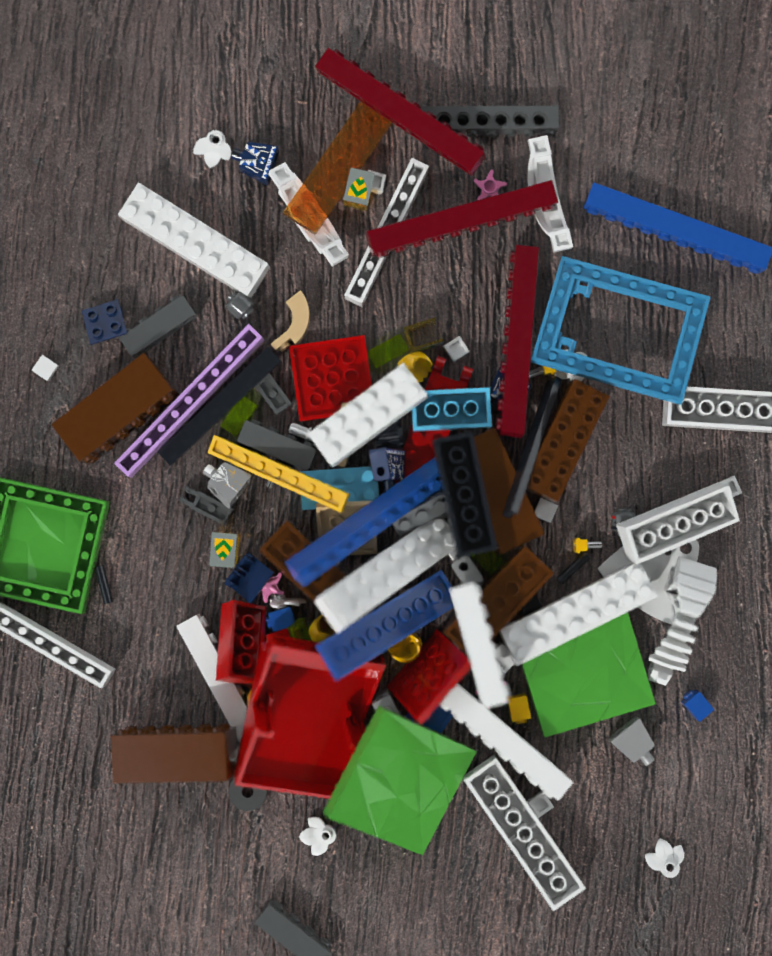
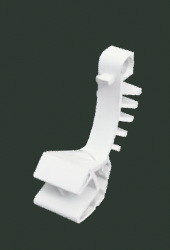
M678 557L675 573L669 572L664 587L666 595L675 607L676 615L671 628L668 629L667 637L661 640L662 646L656 647L655 654L649 656V660L652 662L648 669V680L666 686L672 677L673 669L685 672L686 666L683 663L688 664L689 658L684 653H692V648L686 642L694 643L695 638L690 633L692 630L697 631L698 629L694 625L695 620L702 614L715 594L717 568L684 557Z

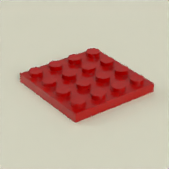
M365 335L289 346L300 422L330 418L340 410L342 402L349 404L372 387Z
M436 629L422 645L421 654L414 661L406 663L386 687L414 719L422 725L436 707L443 702L448 693L456 687L461 678L469 672L472 667L471 662L463 652Z

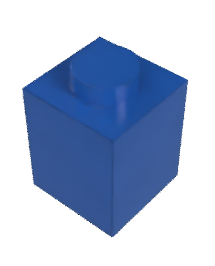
M292 606L269 612V617H266L269 629L272 628L273 632L297 624Z
M696 689L685 693L684 699L681 701L690 714L699 722L715 710L700 691Z

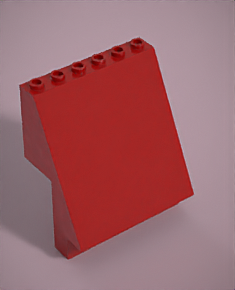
M270 634L268 642H262L234 769L235 785L330 799L366 731L364 720L386 666L383 655H377L346 676L335 681L315 647L320 643Z

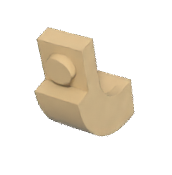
M301 290L286 301L287 306L292 311V323L285 333L271 343L276 352L286 350L290 346V341L298 345L308 331L310 310Z

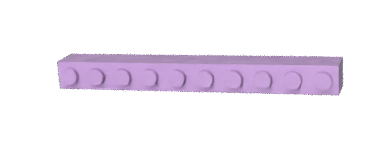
M248 324L114 464L128 477H133L265 341L264 338Z

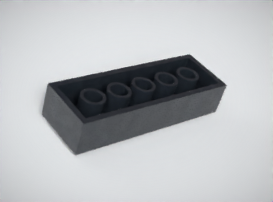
M473 432L432 440L455 556L463 557L496 550L497 545Z

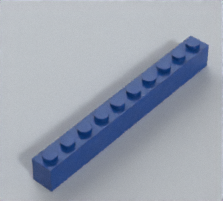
M594 182L590 187L583 206L592 215L600 214L605 216V219L613 222L617 220L622 222V225L625 227L639 228L642 233L658 235V238L664 241L672 240L680 247L686 248L688 246L694 248V251L697 253L710 254L712 258L720 261L723 259L727 260L731 265L746 267L752 273L758 274L766 270L772 255L771 246Z
M435 457L287 560L285 563L292 577L301 585L306 586L439 491L441 485Z

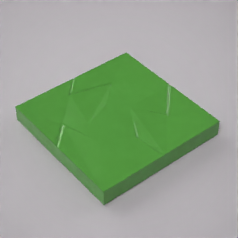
M0 477V596L84 614L111 501Z
M628 612L521 664L544 738L655 705Z
M379 705L323 812L329 819L423 855L477 751L469 745Z

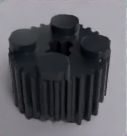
M400 419L374 437L376 449L403 447Z

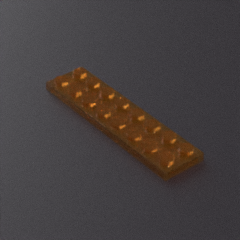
M360 102L288 204L283 215L316 235L344 195L350 169H362L393 123Z

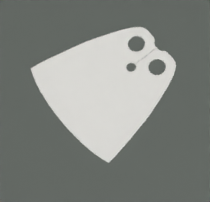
M697 540L689 542L692 550L688 554L682 553L679 546L672 549L670 555L663 553L641 562L658 597L638 606L639 609L660 621L672 625L676 611L666 595L664 587L669 572L675 573L679 556L697 562L699 555V543ZM622 546L597 569L605 577L633 562L627 560Z

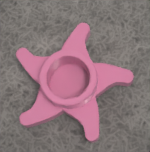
M490 170L487 178L483 181L474 179V183L482 189L481 195L477 197V200L498 195V190L501 187H506L507 183L496 181L493 178V170Z
M282 573L271 577L261 590L263 591L264 603H268V598L272 593L284 595V591H281L277 586Z

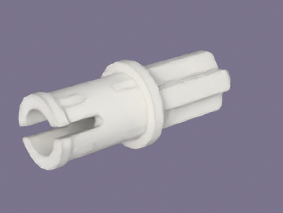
M296 423L291 424L289 433L304 438L305 441L313 442L308 435L312 431V427L307 428Z

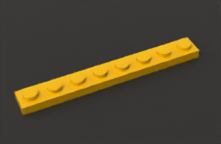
M218 435L213 436L208 450L209 454L338 512L344 511L350 496L349 493Z

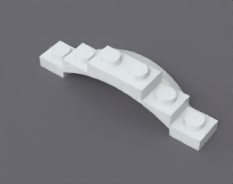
M548 136L528 139L530 150L528 186L552 180L558 198V203L553 206V210L543 212L542 210L535 211L536 220L542 230L550 237L553 253L572 249L573 243L570 231L567 227L557 192Z
M285 162L269 170V176L279 189L278 194L289 208L288 213L308 242L311 241L318 252L324 254L332 267L347 259L349 254L343 247L335 228L296 174L290 170Z

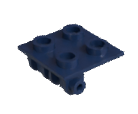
M118 299L82 310L90 345L128 334L123 318L124 311L120 307Z
M247 552L245 555L243 554L239 564H236V568L232 569L233 572L225 579L224 584L234 589L251 604L274 572L250 552Z

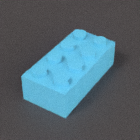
M490 388L425 391L428 398L412 409L413 432L492 427Z
M371 466L300 471L349 493L350 496L347 502L371 501L379 497L378 482L373 479ZM301 495L302 510H316V503L318 502Z

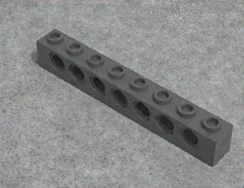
M559 105L421 106V110L425 113L429 111L437 117V121L447 120L453 128L452 131L455 133L461 132L468 137H476L478 134H485L487 137H495L497 134H504L506 137H513L516 134H523L526 137H531L535 134L553 136L559 129ZM464 119L468 124L462 126L458 123V120ZM483 119L486 121V124L479 125L477 120ZM503 119L505 124L498 125L496 120ZM522 119L524 124L518 125L515 123V120ZM534 119H541L543 124H535Z

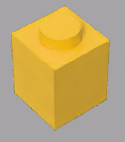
M525 693L507 696V705L512 722L523 724L527 722V719H531L528 699Z

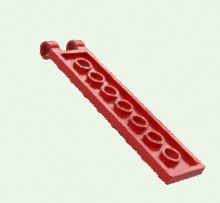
M437 356L425 391L466 389L473 369L464 366L459 381H455L441 375L446 359ZM412 423L403 450H405V478L435 457L431 441L448 437L451 430L413 432Z

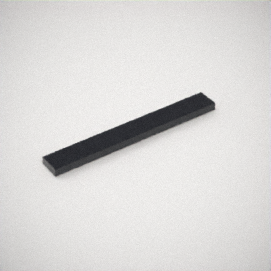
M267 347L158 451L161 457L172 466L282 362L278 356Z
M557 376L546 382L502 513L507 518L517 514L562 381Z

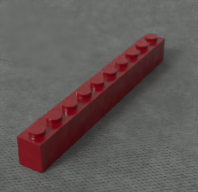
M327 48L315 65L320 75L470 176H473L485 159L482 146L477 143H470L461 132L455 133L446 122L440 123L436 120L437 117L429 111L425 113L416 102L411 101L410 103L407 101L405 95L400 91L396 90L394 92L385 81L381 80L379 82L370 71H363L355 61L351 59L348 61L343 58L344 55L336 49L333 51Z
M550 180L367 231L365 235L372 257L382 258L388 256V252L391 251L400 253L406 251L409 246L414 245V248L426 245L425 242L432 240L433 243L444 240L445 236L451 235V238L462 235L463 231L469 230L472 233L481 230V226L488 225V228L499 225V221L506 220V222H512L517 220V216L524 215V217H530L536 214L535 211H551L554 209L553 206L558 203V198L553 181Z
M516 245L514 250L510 251L509 262H512V269L508 271V280L511 283L506 293V299H509V306L506 305L505 317H508L507 324H504L503 329L506 343L503 342L502 354H505V357L500 366L503 380L499 382V391L502 394L501 399H498L497 403L500 418L496 419V429L499 430L498 435L521 438L525 434L539 247Z

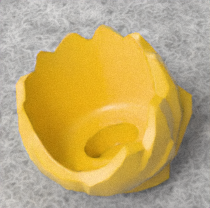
M419 351L407 354L397 363L398 367L404 363L417 382H423V378H427L428 372L432 371L431 367L433 365L429 357Z
M323 615L318 616L311 623L308 630L311 641L322 643L336 634Z
M414 632L387 649V651L395 660L402 663H410L421 654L422 640Z

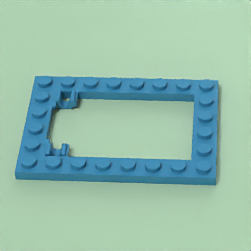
M562 256L531 363L681 405L710 296ZM580 283L587 284V287H586V286L579 285V284H580ZM595 286L685 311L668 379L574 353L577 341L561 337L562 332H560L569 298L572 299L573 294L581 293L584 297L589 298L592 287ZM562 345L568 346V347H569L568 351L562 350V349H561V346H562Z

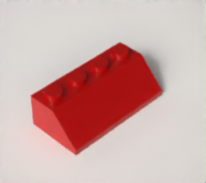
M237 600L222 604L216 681L253 683L261 643L264 642L266 606Z

